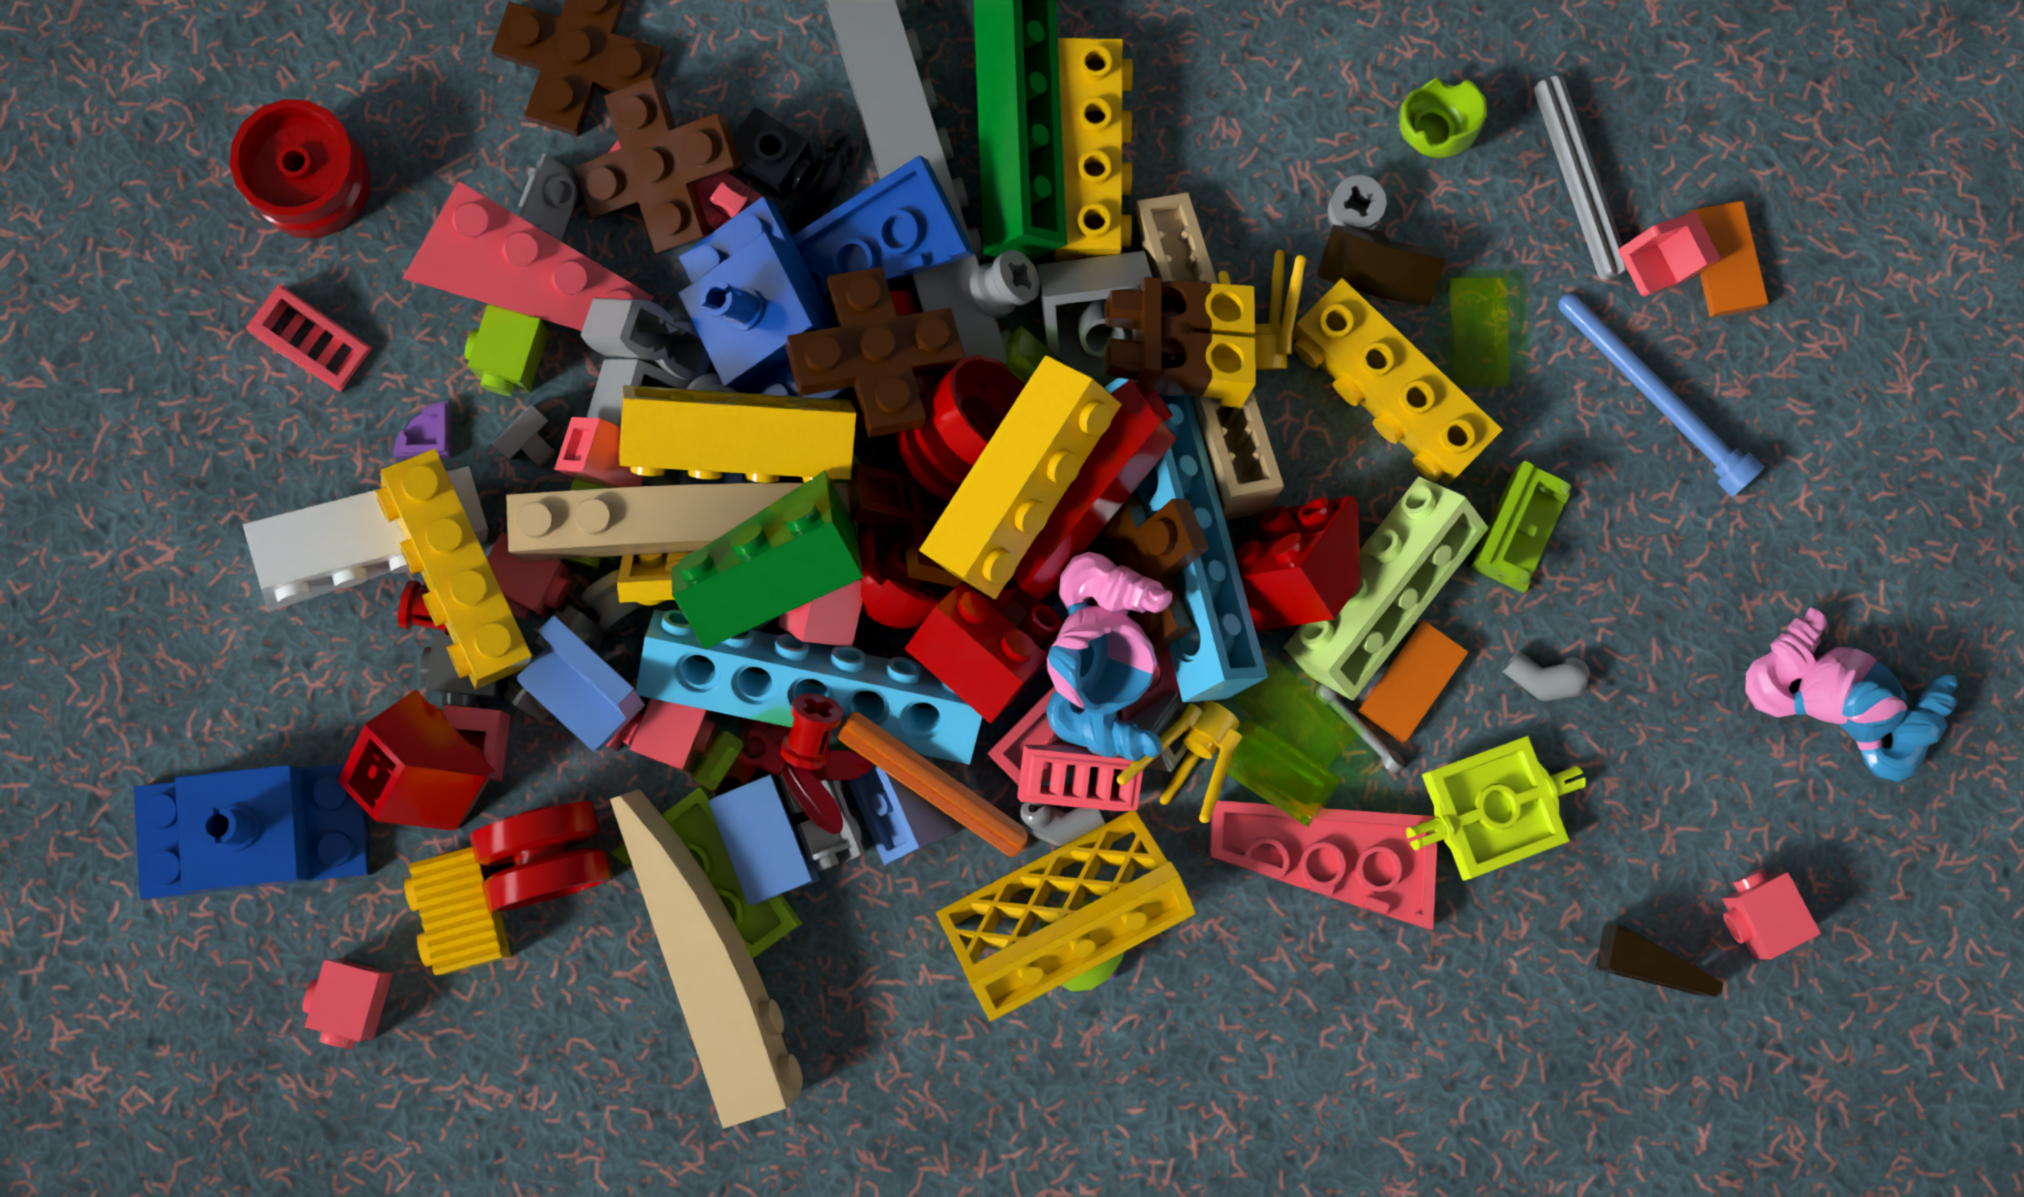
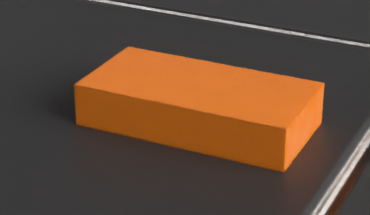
M1744 201L1691 210L1689 213L1697 212L1721 260L1699 273L1710 318L1764 308L1768 304V299Z
M1420 621L1357 711L1401 743L1406 742L1468 654V651L1426 621Z

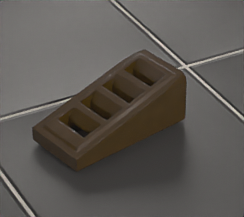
M1618 924L1604 925L1595 966L1598 967L1599 971L1698 996L1717 997V995L1722 994L1724 983L1718 981L1710 974L1625 926Z

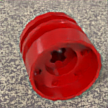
M981 355L962 358L921 399L927 418L924 427L897 432L901 457L912 476L930 493L950 503L1027 382L1014 369L997 359Z

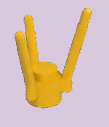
M1279 249L1274 254L1268 324H1255V332L1252 338H1255L1256 370L1287 369V355L1292 354V333L1306 264L1304 255H1298L1295 258L1282 324H1280L1285 252ZM1220 271L1218 274L1219 283L1231 284L1228 272Z
M1202 701L1197 707L1190 703L1180 719L1159 737L1164 751L1185 731L1187 735L1183 743L1189 749V752L1160 797V802L1163 805H1168L1200 757L1212 759L1215 753L1219 754L1199 816L1202 823H1208L1211 819L1232 754L1243 738L1240 733L1236 732L1240 725L1239 720L1222 705L1213 701ZM1145 755L1140 761H1133L1117 777V782L1120 785L1127 784L1157 756L1150 758Z

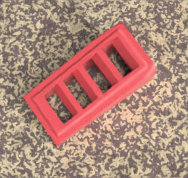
M281 284L276 286L246 327L248 333L340 393L373 349ZM289 307L296 314L281 335L278 336L271 330ZM307 319L315 325L300 346L295 348L289 342ZM326 331L333 338L318 359L314 361L307 355ZM344 343L352 348V350L334 374L325 367Z
M1024 745L1017 797L1021 802L1111 811H1136L1138 809L1143 770L1127 784L1120 785L1117 782V777L1133 762L1132 760L1124 759L1120 755L1115 758L1103 757L1093 754L1089 751L1088 747L1077 745ZM1044 762L1052 763L1049 786H1041ZM1067 764L1074 765L1071 785H1065ZM1091 767H1097L1095 785H1088Z

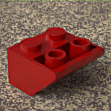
M1353 495L1329 500L1325 497H1320L1304 505L1289 508L1280 505L1266 511L1258 519V527L1245 544L1234 551L1255 631L1335 620L1361 583L1357 501Z
M1013 576L1007 581L996 600L967 582L962 581L933 608L904 649L991 724L1046 665L1049 650L1057 640L1064 621L1059 618L1053 609L1020 588Z
M415 689L365 723L337 782L377 822L456 831L467 820L495 770L488 764L482 751L475 745L469 744L448 723L442 710L436 705L430 704Z

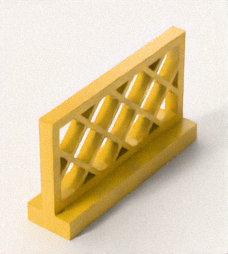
M1129 811L1105 825L935 912L990 1022L1196 914L1179 873L1172 862L1167 861L1136 811ZM1132 832L1136 835L1128 852L1109 850L1112 843ZM1074 862L1085 863L1078 878L1059 876L1063 868ZM1101 865L1120 867L1113 882L1094 880ZM1136 868L1153 870L1130 882ZM1025 888L1035 889L1028 904L1009 903L1013 894ZM1051 891L1070 893L1063 908L1044 907ZM1086 895L1103 896L1080 908ZM975 914L985 915L977 931L956 929L955 927L956 924ZM1001 917L1019 919L1012 935L993 933ZM1035 921L1052 923L1029 935ZM984 948L1000 949V951L978 962Z

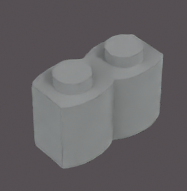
M593 298L580 334L593 350L610 357L638 359L683 380L694 381L699 376L707 373L711 359L693 323L674 321L664 308L651 301Z

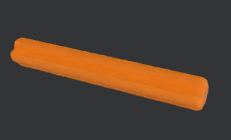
M853 711L841 723L837 734L841 742L1009 857H1015L1025 847L1029 834L1024 826L859 712Z

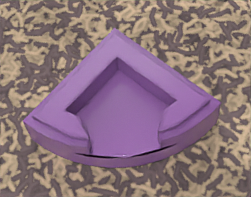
M449 401L426 406L422 409L421 413L416 415L407 424L403 431H400L394 446L393 457L395 459L407 460L436 448L440 459L452 458V404Z

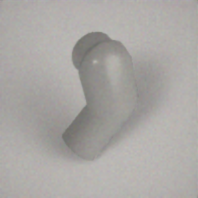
M1520 650L1514 654L1502 670L1505 675L1542 701L1575 697L1586 688L1590 675L1587 664L1579 658H1567L1563 664L1542 668Z
M1024 802L1020 809V822L1025 827L1027 833L1055 846L1066 845L1105 825L1099 809L1077 807L1067 813L1049 804Z

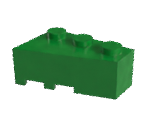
M826 470L702 549L687 554L678 564L672 567V596L705 650L863 578L855 523L851 521V516Z

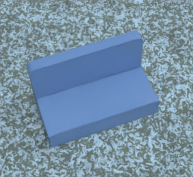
M553 615L537 631L547 644V647L518 675L517 680L591 751L597 753L645 705L630 684Z
M921 755L935 765L932 757ZM873 764L872 769L866 775L856 780L847 781L884 865L897 861L927 845L962 831V824L875 764Z
M768 775L714 797L709 802L744 897L749 905H756L792 889H800L820 881L814 863H808L807 855L796 829V825H798L795 814L791 815L777 780L780 776Z

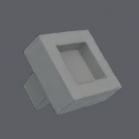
M529 405L491 443L507 460H510L521 449L540 468L556 453L537 434L548 420L533 405Z

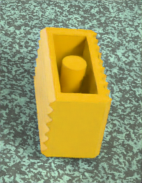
M472 847L409 864L411 877L404 880V890L410 909L413 912L419 910V915L422 919L424 932L417 935V945L425 967L432 966L435 976L447 975L511 957L501 912L488 913L482 884L492 875L490 866L475 862Z

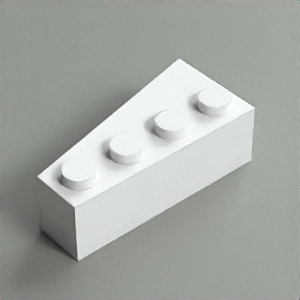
M469 466L447 471L479 543L487 541L488 527ZM376 490L242 524L268 612L337 589L356 586L366 582L368 579L390 572L398 574L410 571L399 547V542L406 539L397 520L390 523L387 522L377 501Z

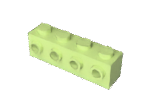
M1418 476L1361 548V583L1336 619L1301 624L1283 648L1311 678L1354 701L1489 528L1465 496Z

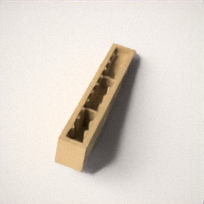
M1189 193L1137 201L1135 210L1142 248L1145 251L1152 277L1161 278V282L1188 281L1218 284ZM1253 390L1242 408L1220 406L1219 398L1191 395L1225 520L1265 513L1283 489L1284 484Z
M804 483L665 485L506 495L508 552L520 561L527 562L695 551L702 549ZM835 483L834 486L850 514L847 483ZM854 522V523H855V526H856V533H857V538H858V536H859L858 522Z
M637 789L610 799L723 1129L787 1109L802 1095L800 1090L803 1084L801 1068L796 1057L793 1054L788 1055L781 1035L784 1030L781 1010L775 1000H769L764 983L740 931L709 878L678 834L643 792Z

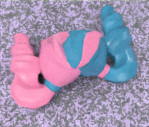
M1087 552L1075 556L1060 575L1059 596L1068 610L1069 616L1062 625L1057 640L1050 648L1047 657V671L1056 689L1046 707L1049 726L1062 741L1088 747L1089 751L1093 754L1108 758H1115L1120 755L1124 759L1140 761L1145 755L1154 758L1163 751L1162 743L1158 736L1150 730L1140 729L1136 723L1118 720L1117 715L1118 710L1136 702L1151 686L1152 675L1157 664L1152 642L1141 626L1128 617L1127 613L1130 610L1144 613L1147 610L1153 613L1161 612L1172 602V593L1169 590H1164L1160 582L1142 576L1129 567L1123 565L1117 567L1104 555ZM1093 598L1099 606H1091L1090 603Z
M1810 607L1806 612V616L1795 618L1789 624L1788 631L1781 633L1770 644L1772 652L1753 661L1746 672L1745 692L1754 708L1773 717L1809 715L1824 722L1838 724L1856 740L1865 765L1877 778L1898 782L1914 776L1925 758L1928 747L1939 742L1948 726L1944 717L1951 714L1958 703L1952 695V692L1959 687L1956 675L1946 674L1935 677L1929 682L1927 689L1917 696L1912 708L1909 709L1907 696L1900 681L1886 666L1870 654L1851 647H1835L1815 659L1813 653L1822 642L1820 635L1827 627V620L1821 611ZM1797 678L1802 679L1799 691L1792 694L1789 690L1791 682ZM1891 732L1890 747L1883 748L1881 738Z

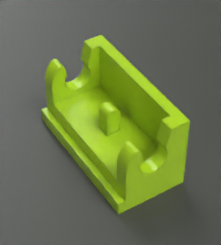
M1525 460L1520 463L1509 477L1487 526L1489 529L1483 535L1469 568L1525 593L1563 506L1569 498L1571 485L1554 475L1534 467V464Z

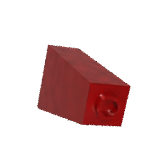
M1131 378L1110 393L1122 405L1013 574L1020 588L1040 601L1050 594L1059 583L1060 575L1070 560L1075 556L1083 554L1176 441V437L1166 424V421L1172 418L1173 414L1154 388L1145 394Z

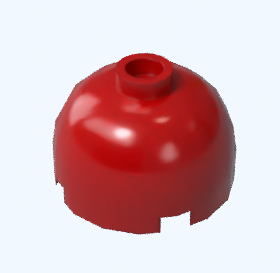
M867 525L858 536L863 578L859 579L861 581V598L863 600L861 613L868 619L897 629L921 626L933 608L956 588L908 577L902 532Z

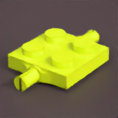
M1526 736L1422 774L1434 805L1435 818L1413 827H1408L1406 829L1407 838L1428 832V835L1409 842L1416 851L1422 847L1444 840L1451 849L1462 880L1472 879L1569 842L1559 815L1558 797L1585 788L1586 779L1583 777L1565 784V780L1583 774V771L1578 766H1572L1567 770L1549 776V773L1538 762L1529 737Z

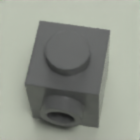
M433 633L431 647L424 648L420 664L421 679L427 680L426 690L442 695V705L476 708L477 699L504 701L505 697L502 693L506 689L504 681L507 677L475 690L469 676L460 678L452 664L447 651V647L454 644L450 635Z

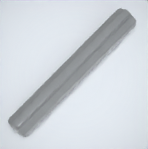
M1560 75L1546 78L1537 83L1534 93L1597 274L1601 280H1611L1620 277L1628 271L1618 252V249L1623 245L1566 82Z

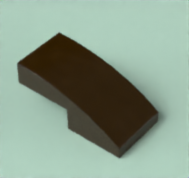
M1333 224L1317 274L1320 278L1334 284L1343 278L1355 291L1389 300L1429 306L1447 258L1440 248L1390 242L1383 231Z

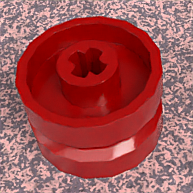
M283 99L260 107L242 122L231 143L229 167L236 188L276 229L293 237L319 239L343 230L359 216L369 197L371 171L365 153L328 109L308 100Z
M580 801L528 810L486 825L469 834L476 863L485 866H498L514 862L515 865L492 874L482 884L488 913H498L531 906L594 888L613 880L606 851L593 847L568 851L569 847L592 839L600 831L595 806L592 801Z

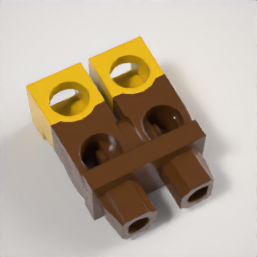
M1144 277L1139 290L1118 289L1110 291L1105 303V324L1107 327L1133 329V340L1109 339L1104 356L1105 375L1128 380L1132 378L1145 394L1154 388L1161 395L1179 396L1188 394L1219 398L1220 406L1242 408L1256 385L1255 338H1252L1255 332L1254 286L1188 281L1161 282V278Z

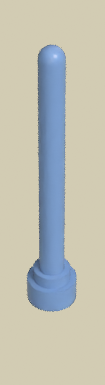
M1565 294L1560 298L1558 303L1560 311L1716 466L1712 471L1720 478L1717 480V483L1731 497L1740 492L1765 468L1750 452L1744 455L1738 448L1732 451L1576 295Z

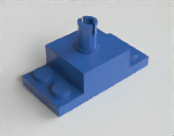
M762 196L679 256L692 284L678 294L724 387H731L737 391L752 394L846 399L855 393V388L849 387L804 396L798 395L785 347L787 335L837 327V324L774 201Z
M346 763L307 768L293 765L182 776L175 777V782L133 786L140 899L148 900L372 875L368 814L337 782Z

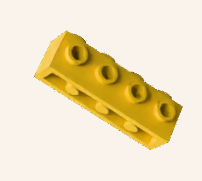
M1058 38L1067 245L1054 250V262L1115 255L1121 253V247H1131L1132 218L1131 215H1121V196L1131 195L1132 162H1122V143H1131L1132 110H1122V91H1132L1133 62L1131 58H1122L1123 39Z
M1343 278L1296 323L1293 329L1292 339L1296 342L1293 348L1297 355L1310 367L1316 369L1320 365L1335 379L1333 387L1336 392L1352 406H1357L1360 403L1375 417L1372 421L1375 429L1389 442L1397 444L1400 441L1415 455L1412 459L1415 467L1433 482H1437L1440 479L1448 486L1503 430Z
M1045 355L919 551L953 575L996 600L1007 581L1013 576L1016 567L1032 542L1046 525L1049 516L1065 491L1077 477L1080 468L1098 440L1110 426L1113 417L1122 404L1093 378Z
M623 385L619 462L620 466L630 467L632 473L643 476H660L665 474V469L688 470L689 476L698 479H719L722 477L723 472L745 473L746 479L761 483L779 481V475L802 477V482L805 483L826 470L834 485L836 479L851 480L856 411L851 400Z
M436 448L382 469V488L375 491L377 501L387 522L390 523L397 520L406 539L399 542L401 553L412 575L421 572L430 592L422 596L436 626L445 624L454 644L448 646L447 651L460 678L469 676L474 689L477 690L525 669L529 665L532 655Z

